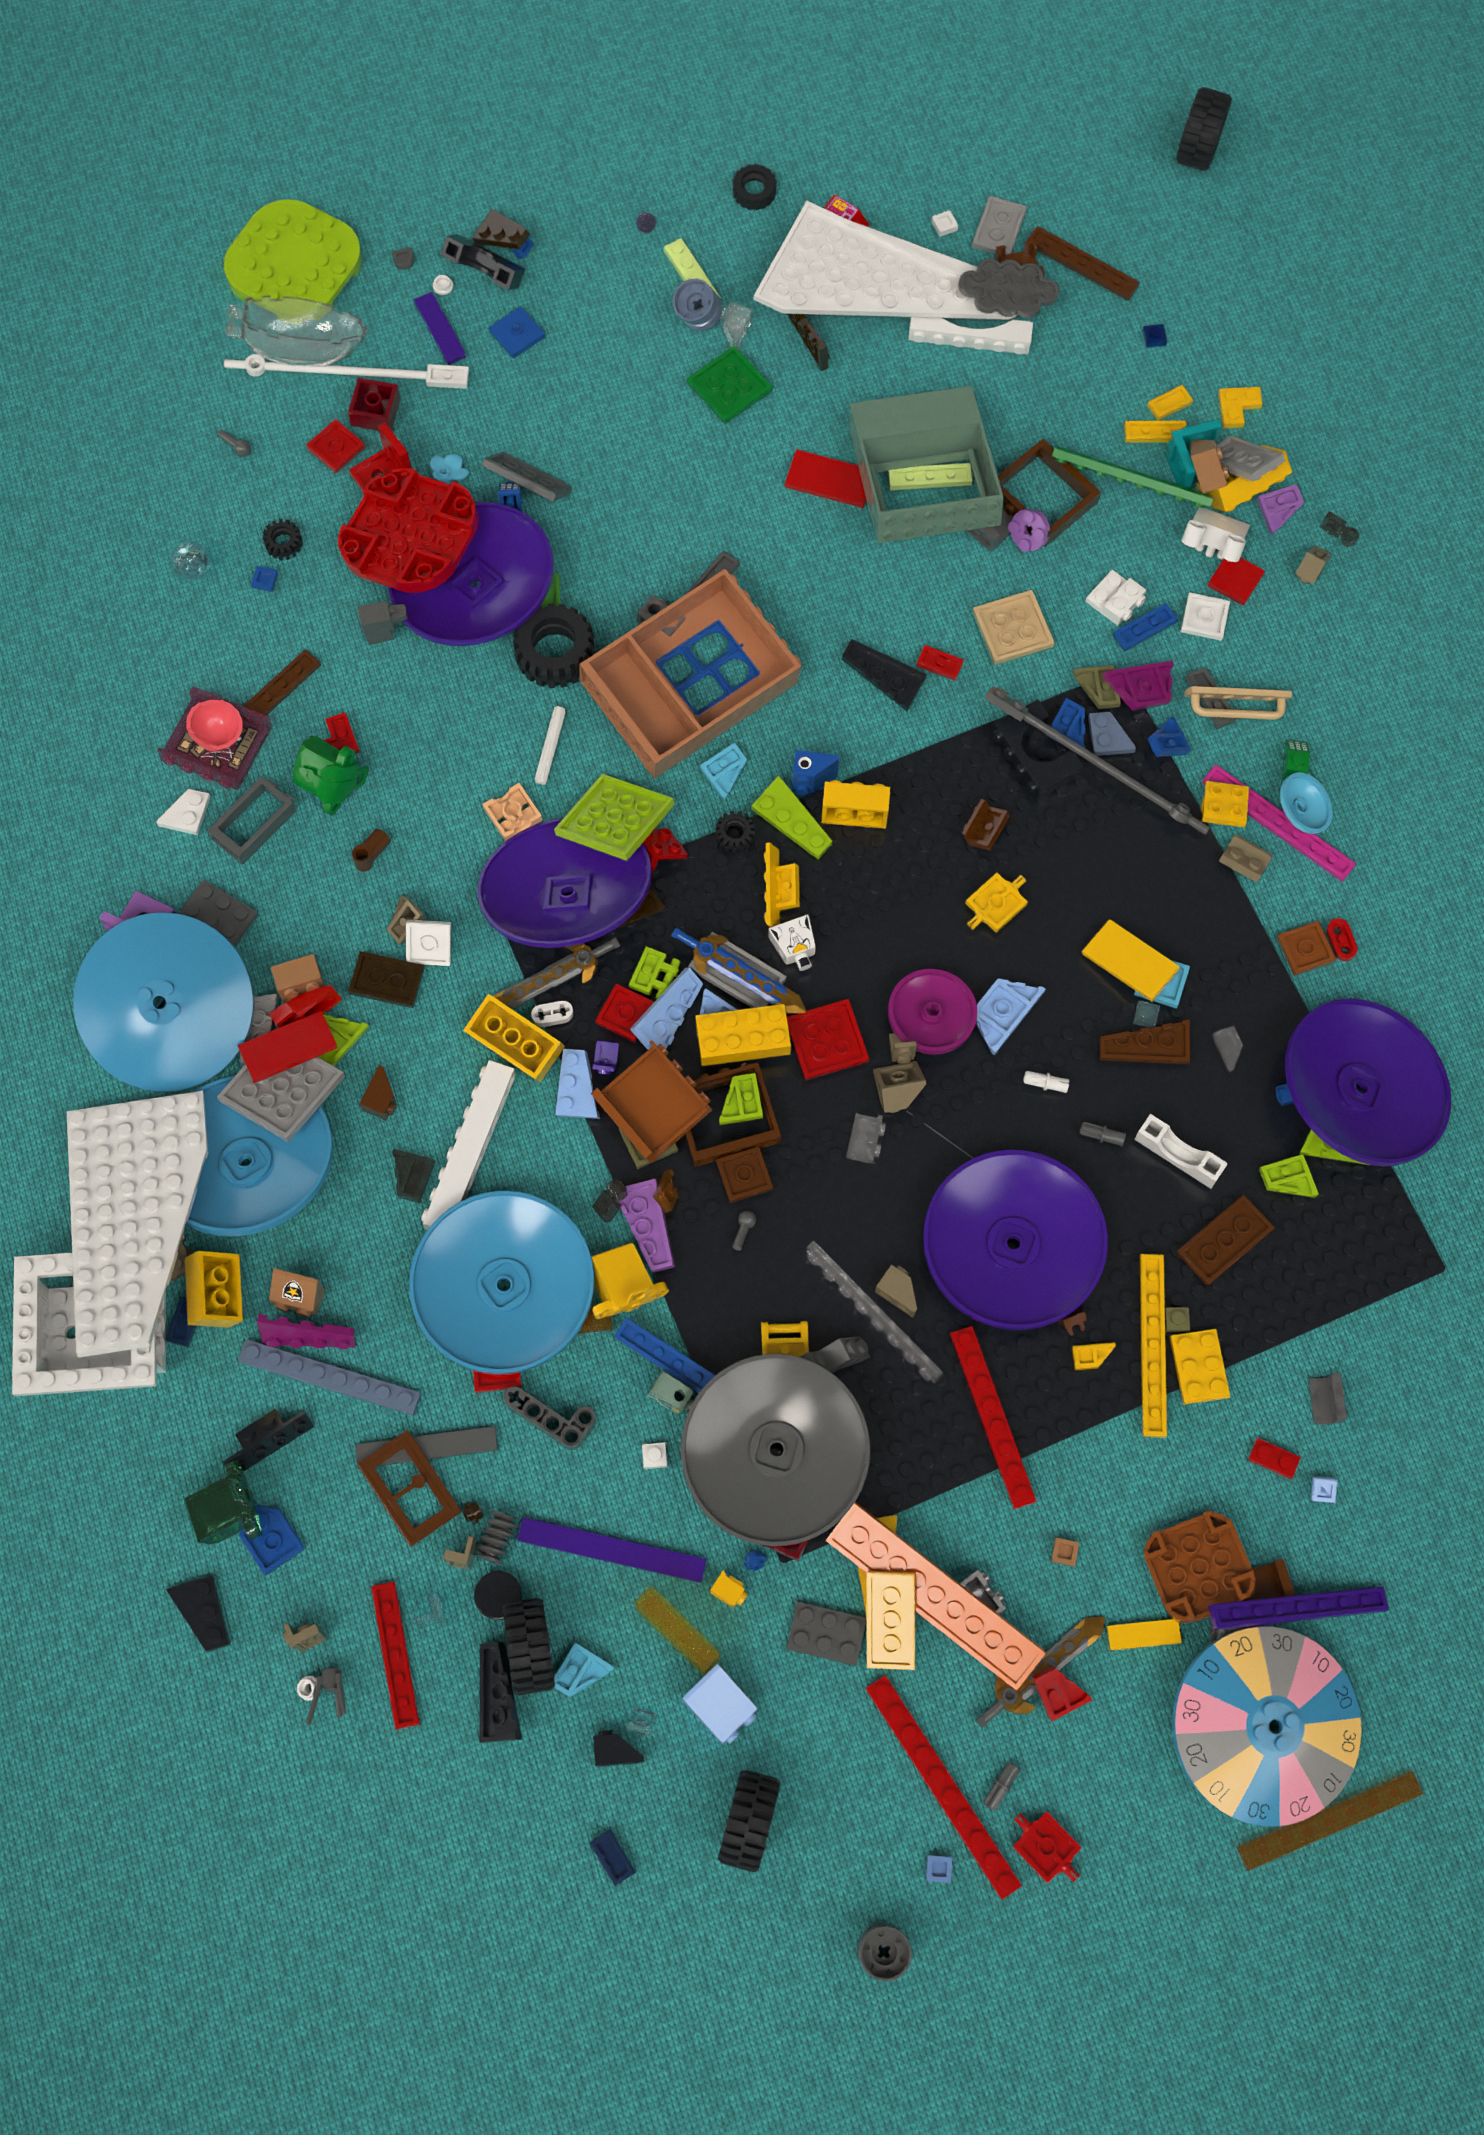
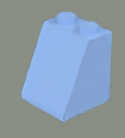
M718 1664L682 1698L683 1703L722 1745L726 1741L731 1744L740 1734L737 1730L743 1724L748 1727L757 1718L754 1714L757 1711V1707Z

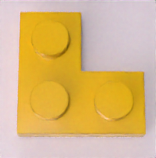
M1260 387L1219 389L1218 396L1223 429L1243 428L1245 424L1243 410L1261 409L1262 407Z

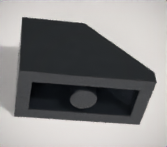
M613 1730L598 1731V1736H593L595 1767L644 1763V1757L618 1734H613Z

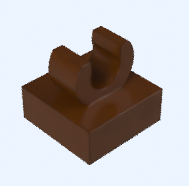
M1078 1307L1074 1312L1058 1322L1065 1327V1330L1070 1335H1074L1072 1327L1078 1324V1328L1081 1331L1085 1330L1083 1322L1087 1318L1085 1312Z

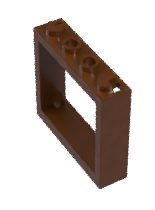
M1042 439L1000 473L998 479L1003 493V508L1007 514L1013 517L1019 511L1027 508L1009 493L1003 485L1037 457L1083 498L1082 501L1050 527L1047 536L1049 539L1044 545L1046 547L1099 502L1101 491L1068 461L1067 464L1055 461V457L1052 456L1054 448ZM1027 526V530L1030 533L1033 530L1032 526Z
M758 1062L747 1065L744 1063L739 1066L740 1068L732 1070L731 1068H725L720 1070L718 1074L711 1076L709 1074L700 1075L696 1078L697 1080H693L697 1085L694 1089L699 1093L731 1084L734 1076L755 1073L760 1101L770 1131L697 1151L690 1129L685 1134L694 1167L716 1162V1159L757 1146L762 1149L781 1143V1134Z

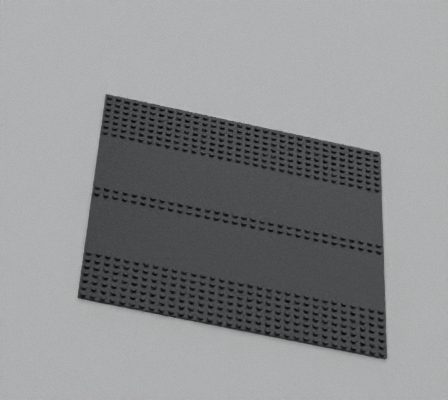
M1081 686L1040 702L1049 714L1047 723L1049 726H1051L1066 698L1084 707L1085 749L1092 753L1093 748L1088 716L1090 713L1111 712L1135 745L1136 750L1134 753L1100 755L1098 757L1172 804H1185L1190 808L1189 812L1191 815L1202 822V812L1172 756L1156 757L1148 738L1157 731V728L1146 708L1132 711L1120 697V707L1098 709ZM1004 717L841 781L848 784L860 782L864 785L883 784L885 787H890L886 828L821 823L824 789L799 798L798 800L832 840V845L819 860L759 815L751 817L755 827L754 838L750 848H744V852L740 853L739 850H736V853H732L731 849L729 852H726L725 847L722 849L719 843H717L716 832L682 845L688 853L686 859H659L652 874L650 888L663 903L665 910L585 942L584 944L593 950L616 937L620 946L596 958L598 961L596 965L597 970L590 981L582 983L581 973L533 998L536 1006L558 1001H567L572 1005L573 1017L569 1022L547 1026L546 1029L549 1035L565 1046L564 1049L585 1050L587 1052L592 1074L593 1090L598 1088L600 1091L648 1050L638 1038L636 1042H632L596 1024L595 1020L615 984L627 988L653 1002L657 1000V989L653 988L650 995L629 988L631 978L646 946L665 953L667 956L665 963L671 964L673 958L678 959L681 963L678 967L677 977L685 968H688L694 957V949L671 936L676 927L699 942L702 938L710 936L712 932L722 935L730 943L787 976L783 986L800 996L806 1011L849 999L869 1057V1062L805 1081L790 1037V1055L702 1066L695 1016L700 1015L704 990H709L737 1010L750 1009L751 1007L695 974L703 985L692 1006L687 1009L681 1026H678L674 1033L671 1045L667 1046L666 1050L669 1054L666 1057L670 1061L675 1059L683 1068L680 1073L684 1077L689 1075L692 1080H697L698 1076L709 1074L710 1076L718 1074L720 1070L725 1068H731L732 1070L740 1068L739 1066L744 1063L747 1065L758 1062L781 1134V1143L760 1149L773 1186L771 1191L730 1203L716 1162L694 1167L685 1135L675 1142L678 1152L637 1169L619 1132L618 1125L597 1101L596 1106L600 1119L586 1118L616 1189L656 1179L658 1182L675 1267L654 1272L658 1283L665 1282L669 1292L664 1295V1298L691 1360L717 1375L732 1364L762 1355L761 1322H768V1324H797L800 1321H807L809 1352H817L839 1338L861 1337L865 1341L870 1357L862 1362L835 1371L832 1374L842 1381L853 1394L866 1420L870 1438V1463L867 1478L856 1503L876 1518L896 1515L998 1470L950 1337L952 1332L970 1326L973 1327L1020 1458L1022 1459L1142 1406L1141 1254L1164 1255L1165 1308H1189L1190 1331L1165 1332L1166 1395L1180 1389L1170 1342L1171 1335L1216 1329L1223 1364L1226 1369L1445 1271L1444 1263L1392 1166H1374L1304 1155L1319 1193L1317 1197L1313 1198L1266 1189L1259 1171L1260 1167L1301 1155L1299 1153L1311 1130L1294 1103L1281 1106L1277 1100L1275 1089L1277 1086L1287 1084L1285 1073L1287 1045L1294 1029L1309 1012L1232 868L1219 862L1223 851L1211 829L1209 828L1208 832L1203 834L1187 823L1178 822L1170 816L1167 810L1077 753L1075 754L1084 766L1082 775L1037 799L1035 794L1029 792L1026 785L1027 782L1023 776L1020 777L1017 774L1012 760L1006 758L1002 745L997 743L992 736L994 722ZM1040 730L1028 735L1021 742L1026 755L1038 762H1049L1071 751L1066 746L1046 736ZM981 799L986 800L990 807L1008 811L1010 815L991 851L968 845L962 834L965 824L968 823L974 808ZM731 826L727 829V835L734 839L740 838L744 833L743 829L739 826ZM769 842L779 850V866L794 863L799 866L800 907L780 910V924L805 915L809 916L815 942V954L809 957L812 966L804 971L799 970L796 962L785 964L768 937L769 928L771 927L766 924L764 918L766 912V902L764 899L766 892V882L764 879L766 862L764 860V852L766 851V843ZM996 873L1011 883L1019 875H1022V879L1025 878L1026 882L1018 888V891L1028 901L1027 906L997 933L983 922L972 930L967 922L976 915L965 904L966 900ZM572 892L566 893L565 896L571 895ZM1109 919L1168 959L1190 966L1177 1008L1155 1001L1151 1002L1148 999L1134 995V989L1082 954L1083 949ZM507 938L524 979L544 970L564 957L574 954V952L566 947H534L517 943ZM923 969L947 971L960 978L970 988L976 1004L979 1003L998 978L1009 980L1012 983H1025V986L1039 988L1041 986L1046 989L995 1055L991 1053L976 1024L967 1041L953 1051L936 1055L916 1051L914 1060L910 1062L917 1061L926 1080V1085L906 1109H901L895 1113L884 1112L880 1103L873 1069L899 1064L897 1061L892 1062L889 1034L894 1032L888 1019V1004L895 986L904 977ZM660 971L657 980L662 982L666 973ZM560 1008L561 1011L559 1013L562 1016H566L567 1011L565 1008ZM539 1012L542 1017V1020H544V1016L546 1015H544L543 1012ZM786 1013V1017L791 1016V1015H795V1014H798V1013H794V1014H787V1013ZM1184 1020H1190L1189 1064L1099 1060V1039L1101 1036L1127 1031L1134 1032L1142 1028H1154L1163 1024H1175ZM597 1040L620 1042L617 1069L614 1072L611 1071V1074L597 1073V1069H592ZM562 1050V1052H561L560 1055H559V1059H560L561 1063H562L563 1050ZM1031 1071L1044 1075L1050 1073V1076L1069 1079L1067 1093L1050 1089L1043 1090V1087L1025 1084L1023 1080L1025 1072ZM731 1084L703 1091L711 1101L708 1105L712 1111L691 1128L697 1151L770 1131L763 1107L762 1119L720 1125L719 1119ZM1150 1114L1169 1125L1172 1132L1187 1145L1200 1151H1209L1228 1163L1211 1189L1134 1140ZM1087 1122L1102 1127L1106 1125L1109 1129L1125 1132L1126 1136L1123 1146L1105 1141L1101 1143L1098 1139L1081 1135L1080 1128L1082 1123ZM1024 1150L1048 1156L1067 1166L1093 1192L1104 1215L1108 1235V1249L1104 1269L1098 1283L1085 1302L1079 1306L1085 1312L1087 1318L1083 1322L1085 1330L1081 1331L1078 1328V1324L1072 1327L1074 1335H1070L1058 1321L1045 1327L1030 1330H1006L988 1326L958 1310L937 1287L927 1266L924 1254L923 1230L925 1218L932 1198L940 1185L954 1170L975 1157L995 1151ZM1244 1194L1275 1228L1207 1287L1176 1252ZM743 1211H752L756 1215V1223L752 1228H749L742 1249L735 1250L733 1244L740 1228L738 1217ZM1012 1238L1007 1241V1245L1011 1249H1017L1020 1246L1016 1239ZM891 1265L902 1267L909 1273L908 1276L911 1277L917 1311L913 1318L875 1293L876 1286ZM769 1333V1339L801 1338V1333ZM1115 1342V1348L1098 1368L1075 1370L1073 1346ZM776 1442L772 1444L770 1450L774 1456H780L784 1448L781 1443ZM839 1522L824 1533L810 1539L802 1556L828 1545L829 1543L826 1539ZM776 1552L781 1563H787L793 1560L779 1552Z

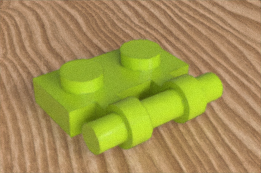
M646 946L631 978L629 988L650 995L653 988L657 989L656 999H658L672 983L673 978L677 977L678 967L681 962L673 958L671 964L665 963L667 957L665 953ZM660 971L666 973L662 982L657 980Z

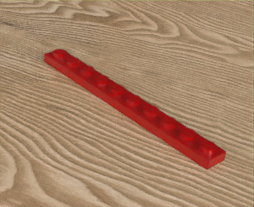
M886 1675L865 1688L999 1898L1003 1900L1022 1887Z

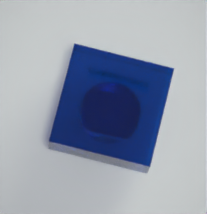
M1164 324L1143 327L1142 332L1146 348L1166 346L1167 338Z

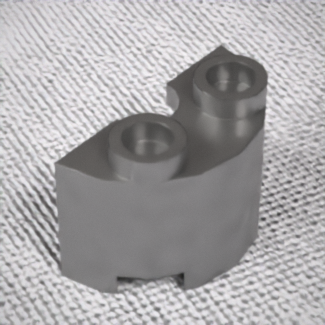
M975 1571L960 1583L998 1614L1006 1609L1002 1604L1005 1601L997 1590L992 1592L988 1584L991 1581L983 1571Z

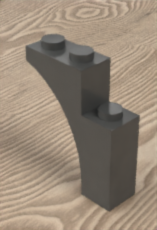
M861 1337L839 1338L817 1352H807L800 1356V1358L814 1362L833 1373L862 1362L870 1356L867 1352L868 1346Z

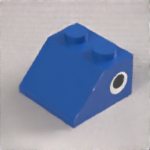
M796 750L792 773V792L800 795L811 794L823 788L825 782L836 779L838 776L839 755Z

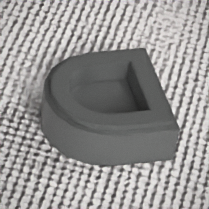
M411 247L392 251L394 264L398 269L408 270L413 266L414 257Z

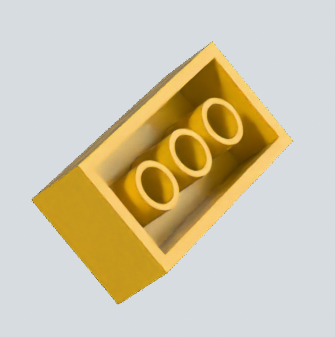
M490 994L486 996L463 1030L539 1083H541L565 1048L560 1041Z
M785 1004L695 1016L702 1066L790 1055L791 1043Z

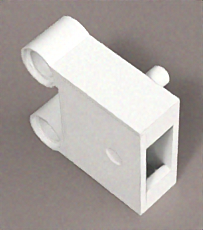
M1199 507L1193 520L1188 521L1181 541L1187 546L1195 547L1197 551H1203L1205 545H1207L1208 547L1205 552L1207 557H1213L1215 550L1218 549L1217 557L1219 559L1238 562L1246 544L1245 537L1250 525Z

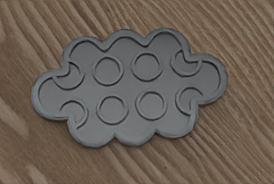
M994 259L982 260L978 264L977 271L964 272L960 276L958 283L960 292L966 297L974 298L975 306L979 311L986 314L997 311L1004 317H1012L1015 314H1019L1024 318H1032L1039 313L1041 306L1054 304L1060 292L1058 285L1054 281L1043 279V271L1039 266L1032 263H1026L1021 266L1015 260H1005L1002 263Z

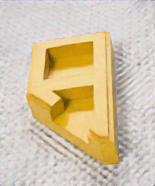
M1115 1342L1073 1346L1075 1370L1098 1368L1115 1348Z

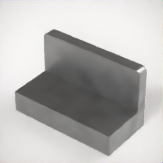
M1341 1373L1331 1374L1327 1378L1309 1379L1314 1424L1343 1423L1347 1416Z

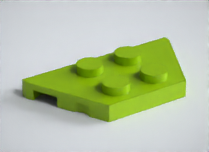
M324 1014L323 1016L338 1048L318 1056V1058L335 1067L369 1029L368 1024L364 1022L361 1024L349 1021V1019L333 1018L330 1015Z

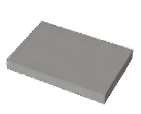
M989 196L972 242V248L995 254L997 246L1005 245V254H1011L1026 214L1027 206Z

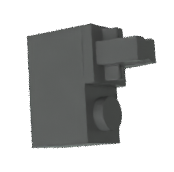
M387 601L358 607L361 627L369 645L394 640L395 624L408 619L404 604L388 605Z

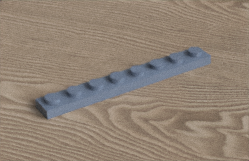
M247 1339L244 1342L238 1359L239 1363L411 1416H414L421 1397L420 1392Z

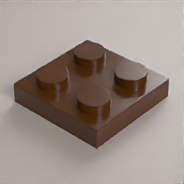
M759 1146L716 1159V1164L730 1203L773 1190Z

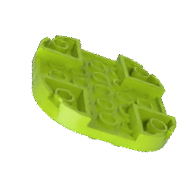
M289 199L278 200L260 208L245 225L226 252L224 271L230 289L239 299L244 302L248 299L277 314L278 319L283 322L303 324L302 321L309 319L316 321L333 309L335 298L352 276L356 277L359 273L362 255L355 232L344 222L307 203Z

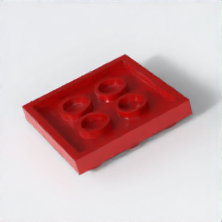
M849 999L787 1017L789 1034L805 1081L869 1062V1057Z

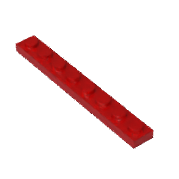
M970 1326L950 1333L952 1343L1012 1508L1016 1510L1037 1502L974 1329Z

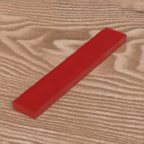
M396 1582L371 1586L395 1730L418 1726L420 1722Z

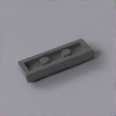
M1205 667L1187 674L1185 678L1190 687H1217ZM1200 698V703L1204 708L1231 709L1226 699ZM1210 717L1217 729L1235 723L1237 718Z

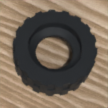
M749 164L736 172L733 178V197L736 199L737 204L747 208V210H759L766 208V206L771 205V202L774 201L776 179L774 173L769 168L767 169L763 165ZM749 181H760L764 184V190L758 194H751L745 190V184Z

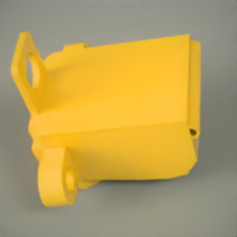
M633 1243L591 1256L594 1269V1287L602 1300V1303L592 1309L596 1319L613 1316L624 1311L630 1312L641 1305L663 1297L669 1292L665 1282L653 1285Z

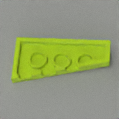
M779 775L751 806V810L818 860L832 845V840Z

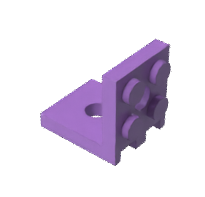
M135 891L120 918L103 911L99 919L104 925L103 928L109 931L114 926L136 916L149 913H175V910Z

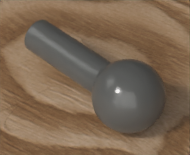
M224 430L218 432V437L233 446L237 455L244 457L250 453L251 446L246 440H237Z
M743 1211L738 1217L740 1228L733 1244L735 1250L742 1249L749 1228H752L756 1223V1215L752 1211Z

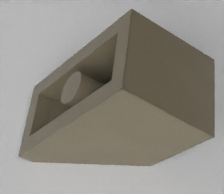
M1316 545L1312 546L1307 551L1295 574L1299 576V580L1302 582L1314 584L1333 554Z
M891 1265L876 1286L875 1293L913 1318L916 1314L917 1306L911 1277L908 1276L909 1273L902 1267Z

